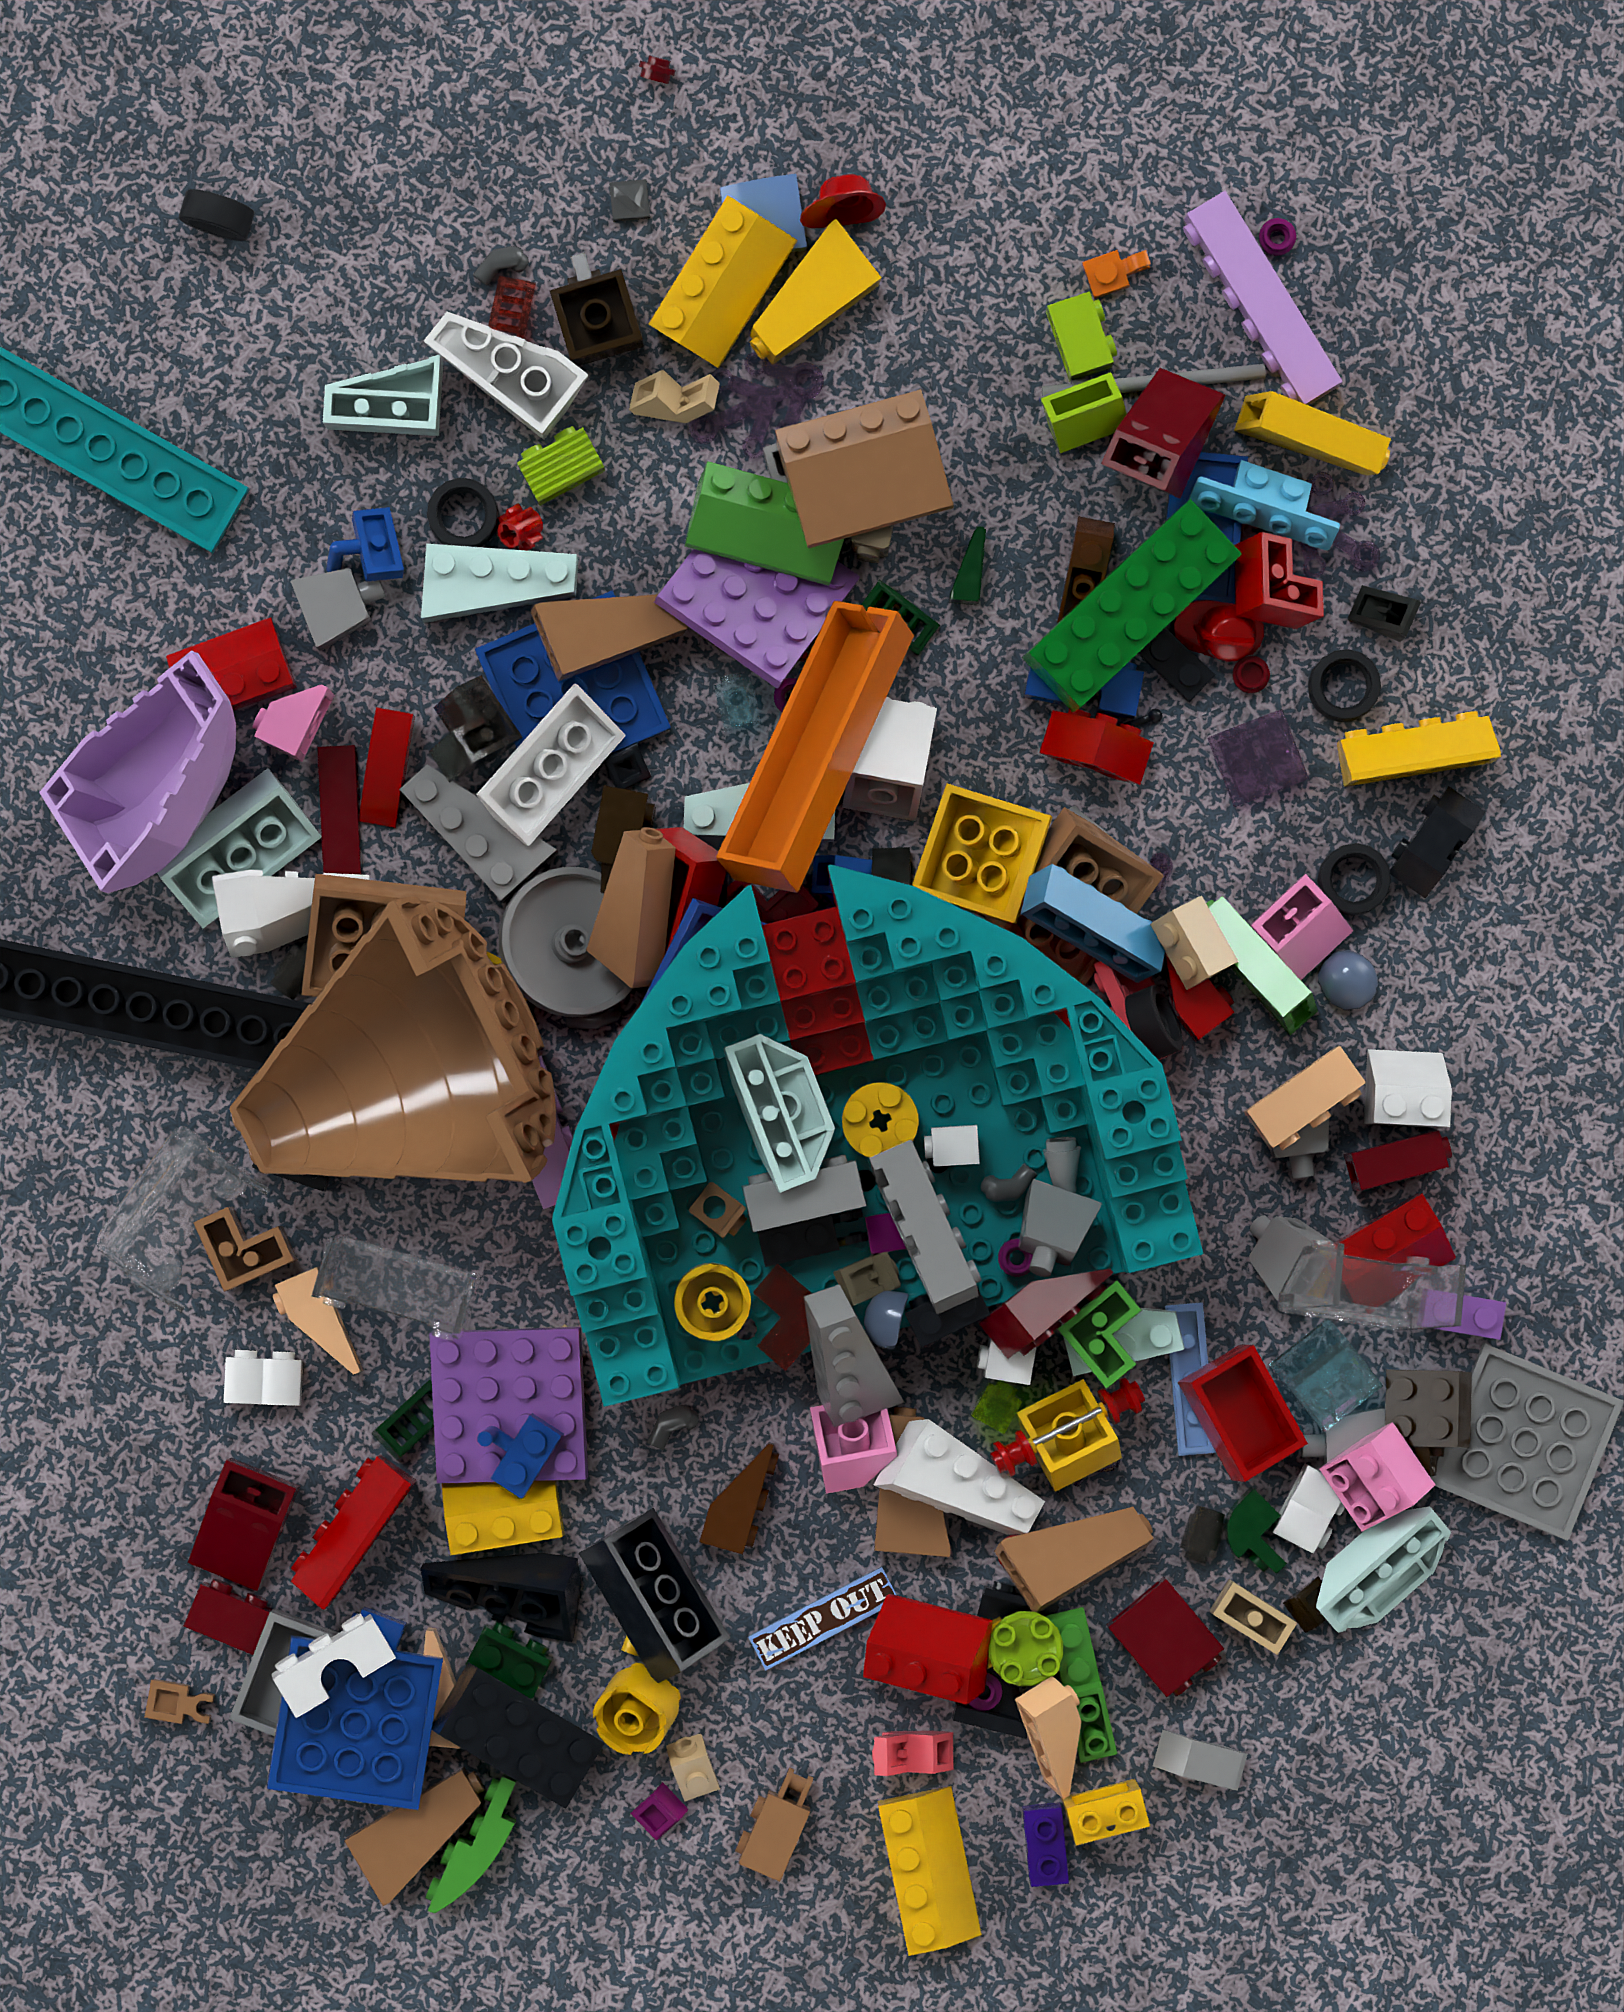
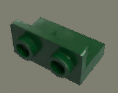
M496 1621L494 1626L487 1623L465 1665L469 1662L523 1695L533 1699L553 1660V1657L547 1655L549 1648L533 1639H529L526 1644L514 1638L516 1631L501 1622Z

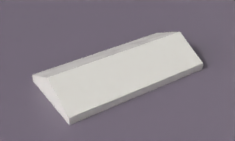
M573 684L476 795L496 821L522 843L529 846L626 735L578 684Z

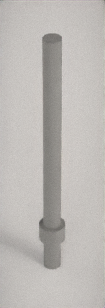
M1265 364L1175 373L1201 385L1266 378ZM1154 375L1117 378L1114 380L1120 393L1144 391ZM1071 379V383L1042 386V398L1086 382L1087 379Z

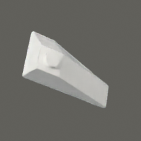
M450 312L444 314L424 340V343L543 440L566 413L589 376L559 351L494 330L489 326Z
M245 870L212 876L222 935L231 958L269 952L308 935L315 878H298V872L285 871L284 877L263 876L262 870ZM323 873L324 875L370 880L369 875Z

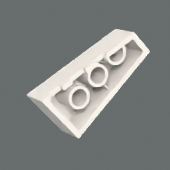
M929 1419L908 1422L895 1445L897 1457L881 1470L873 1484L884 1490L899 1493L901 1496L911 1500H918L932 1505L946 1513L959 1515L968 1521L1006 1535L1028 1533L1045 1503L1044 1500L1009 1477L1006 1473L999 1474L996 1466Z

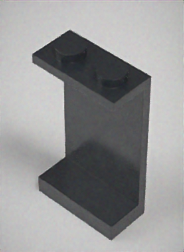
M994 1580L993 1587L984 1585L977 1616L990 1620L1000 1617L1002 1620L1004 1617L1018 1611L1032 1610L1023 1596L1015 1593V1585ZM1058 1603L1050 1605L1040 1611L1039 1614L1047 1616L1058 1613ZM993 1667L987 1669V1673L994 1675L1002 1687V1697L994 1708L983 1711L973 1708L969 1703L965 1705L955 1702L952 1715L953 1721L1027 1739V1732L1015 1701L1017 1697L1022 1695L1019 1692V1686L1005 1682ZM985 1685V1692L978 1697L982 1699L987 1698L991 1692L990 1688Z

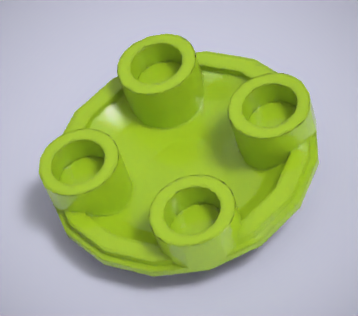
M1018 1611L1004 1617L994 1627L991 1634L988 1656L993 1669L1005 1682L1016 1686H1035L1059 1671L1060 1662L1063 1658V1640L1058 1628L1046 1616L1034 1611Z

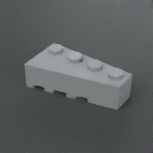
M428 764L399 789L503 903L559 853L557 849L538 837L529 846H526L492 817L478 797Z
M912 1140L870 1157L869 1160L875 1182L936 1314L978 1297L976 1283L982 1281L973 1260L966 1262L961 1251L966 1248L961 1233L957 1227L951 1229L946 1216L950 1215L946 1201L942 1194L936 1196L931 1184L935 1182L934 1176L927 1161L921 1162Z
M840 1284L804 1296L817 1393L833 1426L836 1427L848 1422H854L859 1418L904 1403L892 1377L869 1339Z

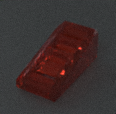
M499 276L488 326L494 330L517 334V337L526 339L536 283ZM505 288L526 292L525 299L504 295ZM502 302L523 306L522 313L501 309ZM499 317L520 320L519 326L498 323Z

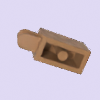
M790 1767L778 1793L768 1790L765 1798L758 1796L750 1814V1817L756 1819L750 1833L743 1830L735 1852L741 1854L738 1864L779 1882L783 1877L810 1814V1807L803 1805L814 1779L809 1775L806 1779L794 1774L795 1769ZM787 1787L800 1792L797 1802L784 1796Z

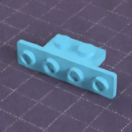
M1241 460L1237 468L1233 487L1204 477H1198L1188 499H1192L1204 511L1212 512L1323 550L1330 549L1340 528V523L1306 512L1312 483Z

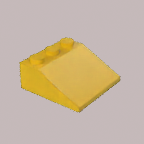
M946 783L912 886L963 910L1016 924L1022 909L1028 879L1034 873L1052 816Z

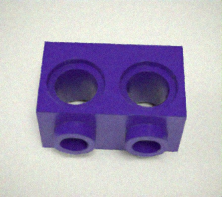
M1060 1802L1022 1806L1028 1875L1031 1887L1069 1884L1063 1815Z

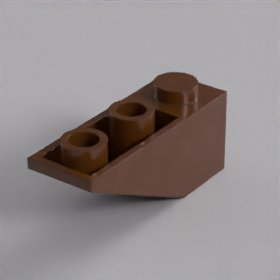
M1078 516L1057 623L1105 579L1115 523Z
M768 1442L710 1503L700 1543L742 1555L745 1546L753 1548L759 1527L752 1525L755 1510L762 1512L764 1510L769 1490L762 1488L766 1473L774 1475L779 1453L772 1452L774 1443Z

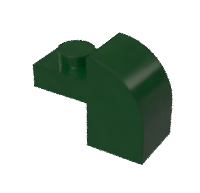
M1252 1487L1229 1510L1225 1520V1538L1229 1548L1236 1557L1240 1558L1250 1548L1253 1552L1248 1558L1261 1571L1265 1573L1270 1568L1277 1574L1287 1563L1260 1536L1281 1515Z

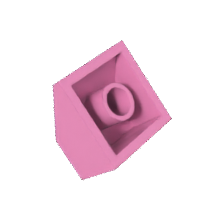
M318 685L270 702L267 710L261 708L254 720L252 728L257 730L254 737L261 743L303 762L335 695L328 687Z
M823 1405L810 1407L826 1494L864 1487L897 1457L888 1409L859 1418L854 1422L834 1427Z

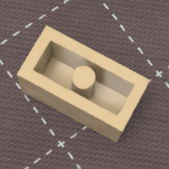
M1202 895L1168 912L1150 924L1186 990L1239 962Z
M1230 1579L1209 1610L1213 1615L1278 1655L1297 1625L1294 1619Z

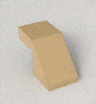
M661 370L635 383L629 410L634 415L688 423L714 410L720 383L709 374L681 387L664 370Z

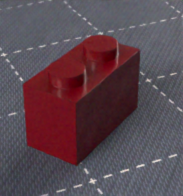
M213 1578L211 1584L207 1582L201 1583L183 1627L254 1655L269 1613L273 1610L266 1607L268 1600L252 1593H247L246 1598L232 1593V1585Z

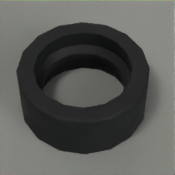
M189 189L185 193L179 219L186 225L205 233L230 240L244 241L247 240L255 212L252 208L234 199L208 191Z
M456 478L446 481L434 491L428 502L427 518L430 529L443 545L482 547L492 538L498 527L497 518L499 517V510L496 500L485 485L474 479ZM459 493L474 495L482 502L485 509V521L482 527L473 535L466 537L450 533L443 525L441 519L442 507L446 500Z
M1350 649L1335 650L1322 657L1312 669L1308 681L1309 698L1315 709L1327 719L1338 722L1354 721L1367 714L1378 701L1381 690L1380 673L1373 661L1363 653ZM1338 664L1355 666L1366 679L1365 695L1358 704L1352 707L1341 708L1334 706L1323 693L1322 682L1324 675L1330 668Z
M1353 843L1342 845L1325 858L1320 866L1317 882L1318 887L1333 902L1341 914L1355 916L1366 914L1383 902L1389 893L1391 874L1389 865L1381 853L1371 846ZM1353 857L1368 862L1376 875L1375 889L1371 895L1362 901L1356 902L1340 897L1333 888L1332 882L1333 871L1341 861Z
M1152 985L1126 996L1125 1010L1130 1028L1134 1035L1158 1060L1182 1050L1183 1037L1179 1021L1168 998L1158 986Z

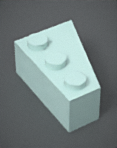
M441 355L432 356L429 359L407 365H398L392 369L374 374L368 373L325 385L323 424L326 429L439 436L443 360Z
M1141 1308L1142 1312L1113 1334L1134 1361L1181 1351L1185 1348L1176 1311ZM1064 1337L1073 1376L1092 1372Z

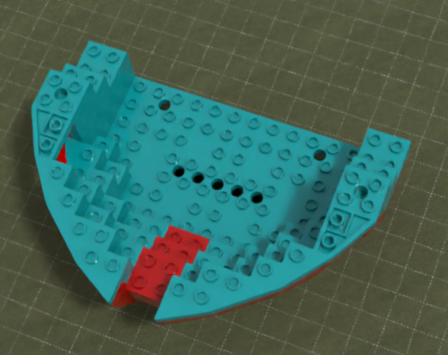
M827 865L835 907L761 925L752 886L748 885L683 946L615 1039L574 1132L552 1216V1223L570 1294L574 1297L582 1332L586 1335L603 1406L606 1407L677 1389L681 1384L810 1352L811 1344L804 1296L838 1285L833 1273L834 1271L871 1255L869 1240L841 1246L839 1247L840 1250L765 1267L757 1231L753 1232L751 1230L747 1209L742 1213L747 1220L734 1237L727 1233L724 1238L720 1237L715 1231L689 1212V1208L710 1182L715 1183L746 1207L741 1186L749 1184V1176L768 1172L758 1154L732 1086L723 1048L761 1034L807 1056L835 1127L823 1159L846 1155L847 1161H856L858 1171L869 1170L873 1173L869 1157L857 1152L847 1141L842 1127V1115L848 1099L865 1085L876 1082L890 1083L903 1089L912 1098L919 1118L918 1130L913 1144L921 1162L927 1161L925 1159L924 1136H931V1127L977 1125L980 1164L950 1165L942 1173L932 1172L935 1182L931 1184L936 1196L942 1194L950 1211V1215L946 1216L951 1229L957 1227L966 1245V1248L961 1251L966 1262L973 1260L982 1281L976 1284L987 1306L1005 1302L1032 1281L1111 1269L1113 1274L1120 1272L1132 1273L1204 1254L1185 1183L1188 1177L1178 1142L1182 1141L1162 1063L1101 998L1024 938L915 886L835 865ZM875 1110L873 1112L874 1119L869 1122L872 1128L879 1127L881 1132L887 1130V1122L891 1120L890 1114H882L880 1110ZM1057 1137H1075L1077 1146L1081 1147L1075 1193L1101 1202V1208L1070 1265L1065 1266L1055 1262L1049 1277L1038 1276L1031 1271L1021 1277L1010 1276L1001 1269L998 1262V1253L1001 1246L1008 1240L1020 1239L1025 1197L1029 1187L1015 1201L993 1202L988 1200L986 1194L981 1191V1182L989 1175H994L997 1179H1011L1023 1163H1025L1038 1174L1035 1178L1036 1180L1053 1185L1043 1154V1149H1046V1140ZM876 1183L872 1190L863 1192L866 1206L856 1208L862 1209L863 1217L852 1222L844 1221L834 1224L837 1238L848 1236L850 1233L858 1231L867 1232L865 1217L890 1213ZM718 1196L708 1197L703 1204L704 1213L713 1219L721 1217L726 1209L724 1200ZM907 1249L890 1251L888 1254L898 1267V1279L901 1284L899 1288L891 1291L907 1293L909 1295L905 1309L910 1307L908 1301L926 1293V1290ZM1019 1250L1013 1251L1010 1254L1011 1263L1015 1265L1021 1264L1024 1261L1023 1252ZM704 1263L724 1264L738 1272L747 1284L751 1296V1308L748 1318L752 1319L757 1326L754 1337L743 1340L734 1334L724 1340L708 1341L699 1339L687 1332L680 1324L674 1308L675 1290L683 1275L695 1266ZM712 1291L705 1294L706 1301L701 1303L704 1309L710 1307L713 1312L720 1309L718 1303L723 1300L722 1295L714 1296ZM872 1298L852 1306L864 1329L866 1308ZM905 1312L903 1313L900 1329L911 1326Z

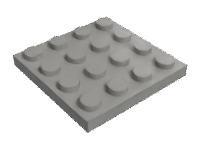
M1483 1343L1471 1371V1441L1469 1448L1445 1447L1444 1457L1437 1456L1436 1476L1430 1477L1436 1487L1568 1541L1624 1401Z

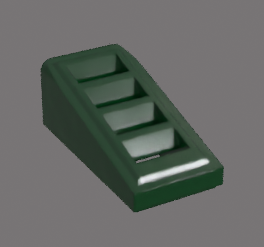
M977 526L972 534L950 592L949 603L977 605L980 602L986 529L984 527Z
M879 579L861 605L867 611L868 607H875L884 594L889 599L882 609L891 610L895 604H898L901 607L898 612L902 618L908 612L914 616L908 624L912 632L920 621L923 622L926 626L914 642L911 641L908 648L916 655H919L940 625Z
M428 1380L372 1432V1435L396 1460L401 1458L434 1427L433 1412L420 1399L427 1394L433 1401L428 1393L429 1391L432 1394L431 1380ZM414 1404L428 1418L429 1421L425 1425L409 1409ZM402 1415L417 1430L414 1435L398 1420ZM390 1426L406 1441L402 1446L387 1431Z

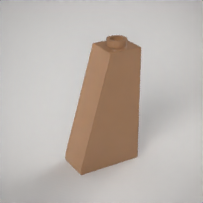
M658 594L541 602L534 605L531 610V615L558 682L682 636L688 627L654 603Z
M644 827L641 830L624 831L586 951L631 988L649 987L665 956L676 847L663 838V834L660 831L650 827Z
M894 1407V1414L888 1413L895 1445L909 1421L924 1420L923 1416H916V1408ZM879 1488L874 1551L950 1557L951 1549L943 1511L921 1501H914L903 1497L894 1491Z
M1134 1507L1009 1537L1002 1540L994 1552L1030 1609L1039 1613L1147 1548L1154 1538L1151 1535L1153 1530L1147 1518L1143 1514L1138 1515Z
M465 1767L459 1769L421 1792L418 1810L396 1807L345 1839L346 1845L383 1906L394 1899L482 1803L483 1797L480 1793L485 1791V1788L475 1771L468 1774Z

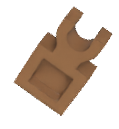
M152 1679L144 1718L182 1724L186 1714L190 1715L197 1722L209 1724L211 1715L200 1713L198 1704L200 1701L213 1703L215 1694L204 1692L195 1696L188 1695L190 1685Z

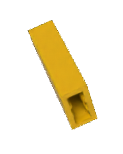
M837 219L827 226L751 329L750 337L752 340L750 345L759 358L762 360L767 358L772 365L879 286L882 277Z
M1273 391L1245 396L1234 429L1235 432L1366 476L1379 474L1380 470H1383L1387 465L1390 457L1388 446L1391 438Z

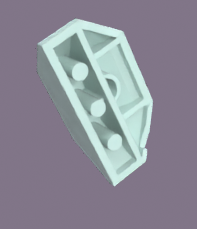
M761 1034L723 1048L735 1094L758 1154L778 1192L781 1193L816 1179L835 1127L808 1057Z
M1430 1506L1404 1510L1364 1530L1327 1563L1316 1608L1338 1633L1346 1631L1347 1628H1358L1379 1622L1434 1573L1443 1553L1445 1541H1448L1451 1531Z

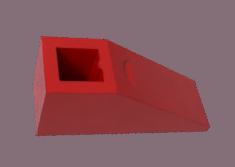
M1165 952L1163 962L1171 1005L1179 1022L1193 1040L1197 1042L1234 1013L1230 1007L1234 1004V1001L1221 985L1215 988L1209 979L1186 990Z

